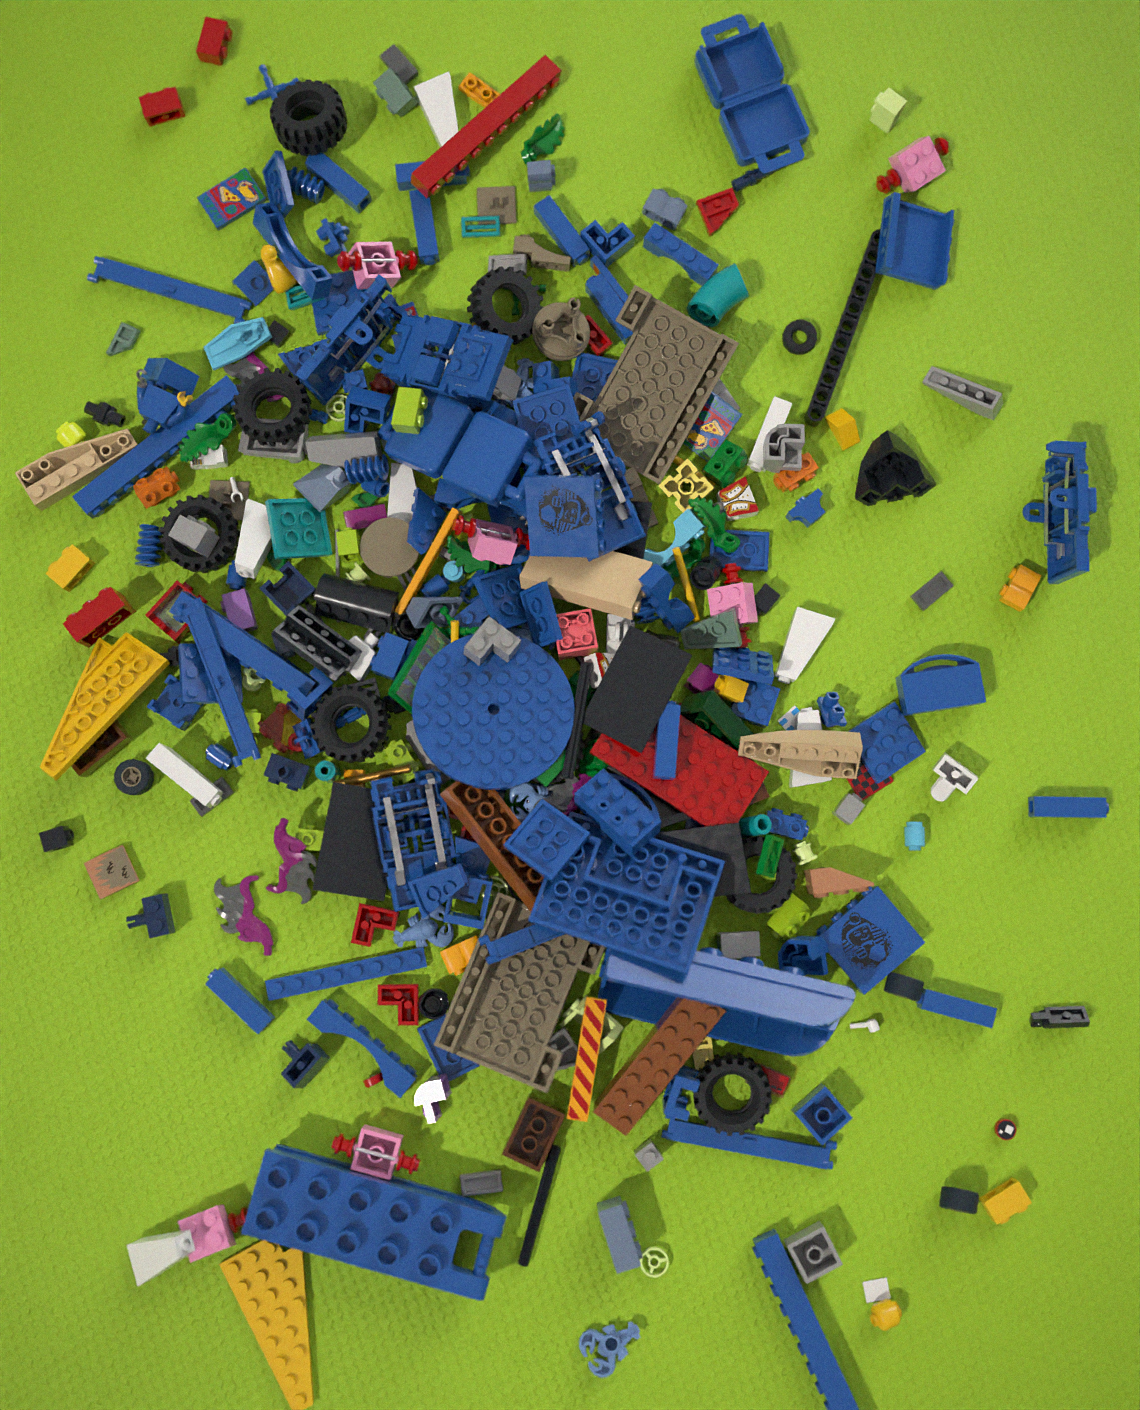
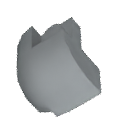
M778 424L766 434L763 444V468L774 473H779L780 470H801V449L805 443L804 425Z

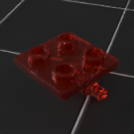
M280 703L264 722L259 721L257 724L261 727L259 731L266 738L275 741L273 745L277 750L284 754L286 752L293 754L294 751L282 740L284 717L288 714L289 708L287 705Z

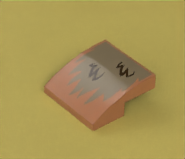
M123 845L84 863L100 900L139 882Z

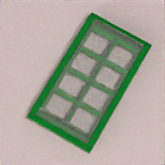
M430 621L429 625L424 629L388 690V695L411 714L415 687L422 671L441 649L451 643L449 640L451 637L433 621Z

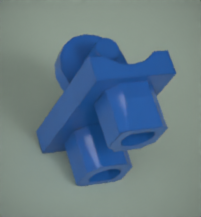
M326 218L321 220L322 226L316 230V233L320 240L325 241L328 238L330 240V243L324 246L326 254L332 257L338 253L340 254L341 251H347L343 242L348 241L347 235L350 233L348 226L328 222Z
M827 692L825 697H818L817 699L822 714L820 720L826 727H833L834 725L845 727L847 724L844 717L845 710L839 704L837 692Z
M310 718L292 726L297 737L294 740V744H300L305 759L323 752L317 746L319 744L318 741L312 737L315 731L310 727V724L314 723Z

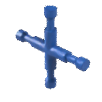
M260 65L259 70L264 76L267 89L259 92L256 96L246 97L247 105L249 106L254 101L264 100L268 97H271L273 101L281 90H285L286 86H292L295 82H298V78L296 77L286 84L281 83L274 86L271 77L267 74L266 65Z

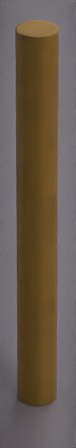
M410 764L333 782L355 785L411 772Z

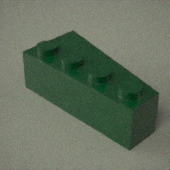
M714 690L686 696L680 706L681 716H685L692 723L736 751L739 750L740 737L754 734Z

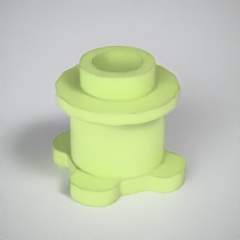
M356 562L354 563L356 567L349 573H345L348 576L345 579L361 583L366 578L368 581L371 579Z
M245 668L243 671L245 676L242 679V685L248 691L259 690L261 684L265 682L264 679L255 674L257 671L253 668Z
M805 840L795 844V849L792 850L797 855L798 865L805 864L818 857L817 854L813 855L809 846L811 843H806Z

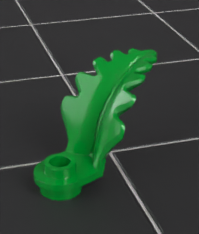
M558 113L554 114L550 121L547 119L544 127L541 125L537 126L531 138L524 142V150L521 151V156L526 165L527 162L535 161L537 155L553 154L555 151L553 145H561L559 137H564L562 131L565 128Z
M222 413L213 424L196 423L194 425L196 431L188 430L186 432L189 439H181L185 445H179V448L182 450L179 451L180 461L187 463L189 460L193 461V457L198 459L200 452L203 455H207L209 447L212 450L219 449L221 441L228 438L236 427L234 416Z
M699 498L689 499L688 504H690V507H693L694 512H699L697 514L698 517L703 518V525L709 528L707 533L713 539L714 545L722 548L725 552H735L740 546V540L737 536L725 531L726 513L722 512L720 514V505L717 504L712 507L713 501L709 500L706 503V498H702L700 501Z
M448 536L447 547L449 549L447 552L451 554V560L457 558L455 563L457 567L465 565L464 570L467 573L485 570V574L500 569V565L493 561H479L472 557L470 547L466 541L461 543L458 538L455 539V536Z
M702 537L697 540L693 538L689 542L688 553L682 554L686 570L701 560L702 552L705 550V542ZM676 561L668 567L666 565L662 567L669 573L672 580H674V577L679 576Z

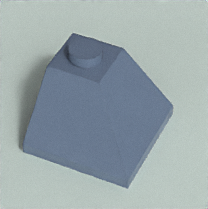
M321 464L296 481L293 486L321 513L349 492L351 483L346 473L340 467Z
M413 597L406 609V613L414 628H426L430 621H433L438 627H448L447 619L441 614L439 609L446 606L450 616L454 617L463 598Z

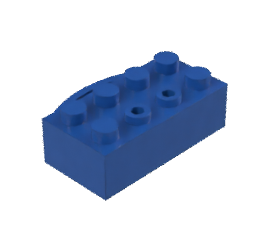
M953 654L928 656L911 664L895 678L903 716L980 705L986 702L980 665L978 662L967 657ZM933 660H952L957 662V666L937 665L919 672L914 671V667Z
M603 768L574 793V804L630 857L636 854L660 832L661 820L653 800L639 785L623 776L608 773ZM627 788L636 792L647 803L651 811L641 802V800L634 793H632Z

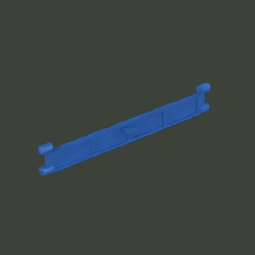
M94 257V264H97L94 274L89 273L87 276V280L90 282L98 283L99 278H104L235 318L234 324L246 321L242 319L245 309L251 310L252 302L103 257Z
M201 598L193 600V606L183 609L182 605H178L174 609L177 617L182 615L186 617L236 747L238 756H234L232 760L235 767L243 765L242 759L252 756L254 760L261 758L203 602Z
M534 924L490 942L488 935L478 938L481 946L486 944L490 956L485 958L487 964L490 965L565 933Z
M665 1115V1118L670 1120L668 1130H662L661 1138L821 1169H833V1161H829L831 1149L836 1150L837 1142L828 1140L825 1143V1147L747 1132H744V1135L741 1136L739 1132H734L732 1136H728L727 1132L721 1131L720 1134L716 1133L715 1128L712 1126L708 1128L704 1124L678 1120L675 1117Z

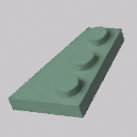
M735 607L681 630L684 649L740 647L742 644Z

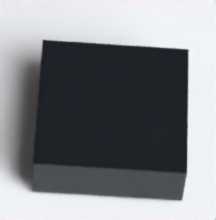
M275 320L268 327L272 338L268 341L280 348L291 334L290 331Z

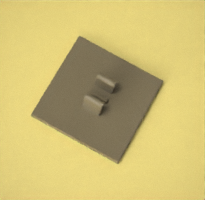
M515 186L477 188L478 216H499L500 224H516ZM496 221L478 222V225L496 224Z
M210 480L209 497L214 498L230 510L234 519L243 520L246 501L249 499L250 483L236 481L238 491L243 495L244 500L242 502L241 496L236 495L234 503L231 500L233 489L230 481Z

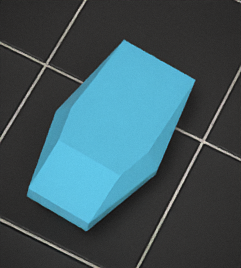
M263 317L231 324L206 344L204 349L212 369L216 370L246 357L271 339L272 335Z

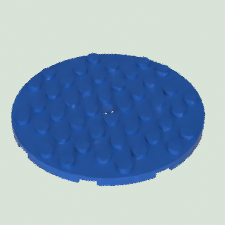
M473 634L462 637L445 646L428 662L415 687L412 702L413 725L424 753L444 774L457 782L460 781L474 788L486 790L509 789L538 778L561 756L573 728L574 700L566 675L548 652L520 636H517L521 639L520 648L508 663L491 651L479 666L464 655V646L473 637ZM493 704L499 708V712L495 715L488 712V708Z

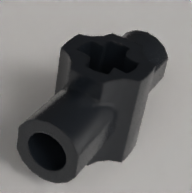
M88 401L84 407V412L93 416V420L103 426L110 427L113 424L121 428L125 423L126 417L117 413L115 407L105 402H100L98 405Z

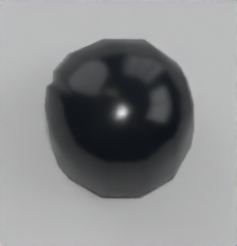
M406 612L398 616L394 624L397 636L407 641L419 639L424 628H414Z
M430 988L424 991L418 1003L421 1014L428 1019H438L445 1015L449 1007L447 993L439 988Z

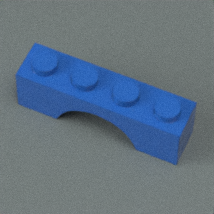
M654 223L645 235L643 241L645 249L657 257L663 256L675 261L688 273L690 279L702 286L717 273V263L657 223Z
M655 563L638 579L643 586L641 587L642 592L649 597V603L656 608V614L663 619L662 624L668 630L673 629L679 633L695 618L690 608L677 597L669 600V594L675 583L669 573Z

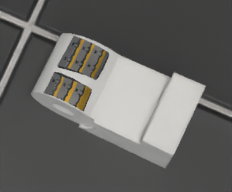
M220 445L217 450L209 448L207 455H203L200 452L198 459L193 457V461H190L191 468L214 469L228 467L226 448L223 445Z

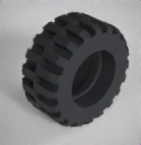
M312 80L298 81L292 86H286L285 90H281L277 98H274L270 108V119L279 143L286 150L297 155L300 153L302 156H307L308 154L314 156L320 152L325 153L329 148H334L337 142L342 140L343 134L347 130V116L338 91L331 85L323 84L319 80H315V82H312ZM318 115L313 119L300 121L307 116Z

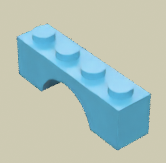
M687 509L673 522L675 526V539L672 545L662 552L645 549L643 559L653 562V565L656 563L660 567L664 565L668 567L675 561L672 549L680 547L681 553H683L690 547L689 542L693 538L697 540L705 533L703 529L707 526L703 525V521L692 509Z

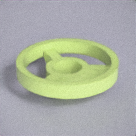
M334 395L326 404V411L334 421H345V418L336 419L329 413L335 411L338 414L343 413L345 415L346 407L343 403L344 398H347L345 395ZM335 398H340L339 401H336L334 403L333 407L329 408V404L332 400H334ZM340 404L343 406V408L341 410H337L336 406Z
M490 876L489 878L498 879L503 883L494 882L492 886L498 887L499 893L505 887V895L508 896L509 889L506 881L499 876ZM482 884V888H481V894H482L483 897H484V885H486V884ZM492 888L490 894L493 895V900L489 899V903L493 904L498 892H494Z
M650 1247L642 1253L643 1257L644 1255L648 1257V1264L650 1266L648 1273L643 1268L642 1259H640L641 1269L647 1276L659 1277L667 1271L669 1260L664 1250L659 1247ZM658 1250L665 1255V1257L659 1258L658 1255H651L650 1253H648V1251ZM656 1258L658 1262L653 1265L650 1263V1260ZM666 1261L664 1270L658 1274H653L654 1268L659 1267L660 1262Z

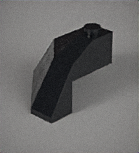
M886 430L871 443L861 461L855 499L867 506L876 505L877 501L887 500V503L899 501L904 496L913 495L914 498L921 497L935 487L936 482L916 453L899 436Z

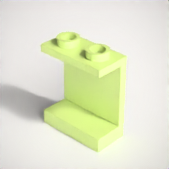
M586 996L581 1001L577 999L563 1013L562 1017L564 1020L560 1026L564 1027L572 1018L580 1025L582 1024ZM607 1012L604 1015L598 1055L616 1039L624 1028Z

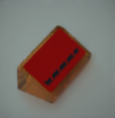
M754 1061L757 1065L760 1064L764 1073L767 1074L771 1094L783 1098L792 1077Z

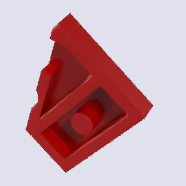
M733 188L696 201L709 236H712L739 207Z

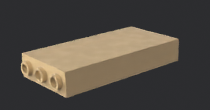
M615 551L588 562L586 557L529 556L519 578L521 588L528 589L540 582L547 581L551 597L633 620L635 613L640 611L642 598L646 597L641 590L643 586L638 579L653 566V562Z

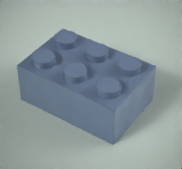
M621 1196L598 1202V1214L617 1274L641 1266L642 1251L639 1241H634V1238L637 1237L633 1222L627 1219L630 1217L626 1200L622 1201Z

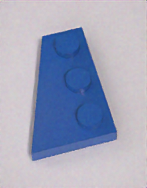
M455 835L456 864L461 863L464 870L470 871L469 874H486L490 859L474 840ZM469 881L457 891V899L477 904L482 884Z
M461 863L411 879L408 881V885L424 919L469 881Z

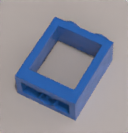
M464 870L468 881L486 884L480 916L450 911L453 900L452 895L447 899L443 922L483 929L493 878H489L488 874L478 873L473 875L469 874L470 871Z

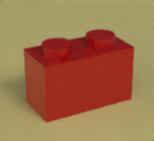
M205 16L196 49L201 62L219 66L223 65V61L228 55V42H231L233 35L227 21Z
M166 87L161 91L148 92L139 97L143 115L149 127L186 117L176 87Z

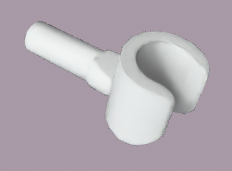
M231 477L230 482L233 489L231 500L235 503L234 497L240 495L243 502L244 497L238 491L235 478Z
M869 1019L863 1023L850 1024V1029L868 1027L870 1033L880 1029L875 1019Z

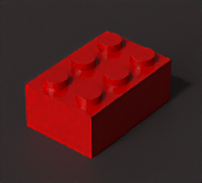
M111 586L102 589L98 593L99 596L95 599L85 602L81 610L70 614L63 623L77 643L90 648L97 642L99 637L103 638L136 612L124 595Z

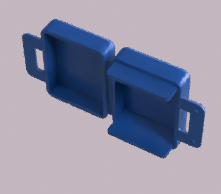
M737 14L703 27L701 35L706 47L703 45L699 46L695 54L694 64L713 107L721 109L719 122L738 165L745 167L757 162L760 171L766 174L802 160L804 152L801 145L806 143L808 139L809 128L791 87L788 84H782L784 78L783 65L764 22H761L759 27L750 30L744 15ZM737 27L740 33L719 42L716 41L714 36ZM789 149L791 151L789 153L773 158L771 160L767 159L768 157L774 156Z
M422 390L428 398V406L424 409V425L420 428V433L396 432L395 429L392 431L393 426L391 425L395 407L394 403L384 424H382L378 431L379 437L387 441L385 452L391 459L434 479L442 475L447 485L497 508L500 506L499 503L503 495L516 501H522L525 498L524 477L530 473H539L543 465V460L540 457L528 452L532 448V439L527 431L480 411L474 415L467 404L446 395ZM521 463L529 465L518 487L510 485Z

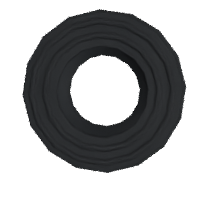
M805 320L790 322L782 334L784 347L795 355H803L810 352L817 341L815 327ZM803 331L807 336L806 342L803 344L795 343L792 338L793 333Z

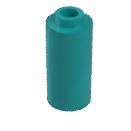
M321 761L315 768V774L318 779L327 783H333V781L339 780L341 770L334 763Z
M764 814L740 818L738 821L742 838L764 835L771 830V820Z

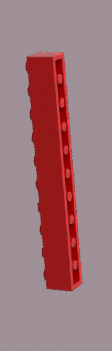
M544 55L411 174V184L427 199L432 194L436 195L445 182L449 183L454 178L455 173L459 170L463 171L472 158L476 159L481 154L484 147L491 146L495 138L499 134L503 135L512 122L515 124L523 112L530 111L538 99L542 100L551 87L554 89L559 84L561 69Z

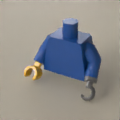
M139 369L136 372V376L140 380L137 382V404L139 414L147 420L143 430L154 435L158 426L170 429L171 426L183 421L188 409L187 403L192 402L193 396L188 395L185 399L186 391L179 392L176 396L150 383L147 385L145 378L140 376V372L145 375L147 372Z

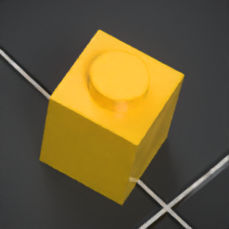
M719 675L714 684V691L719 697L730 702H743L749 683L735 677Z

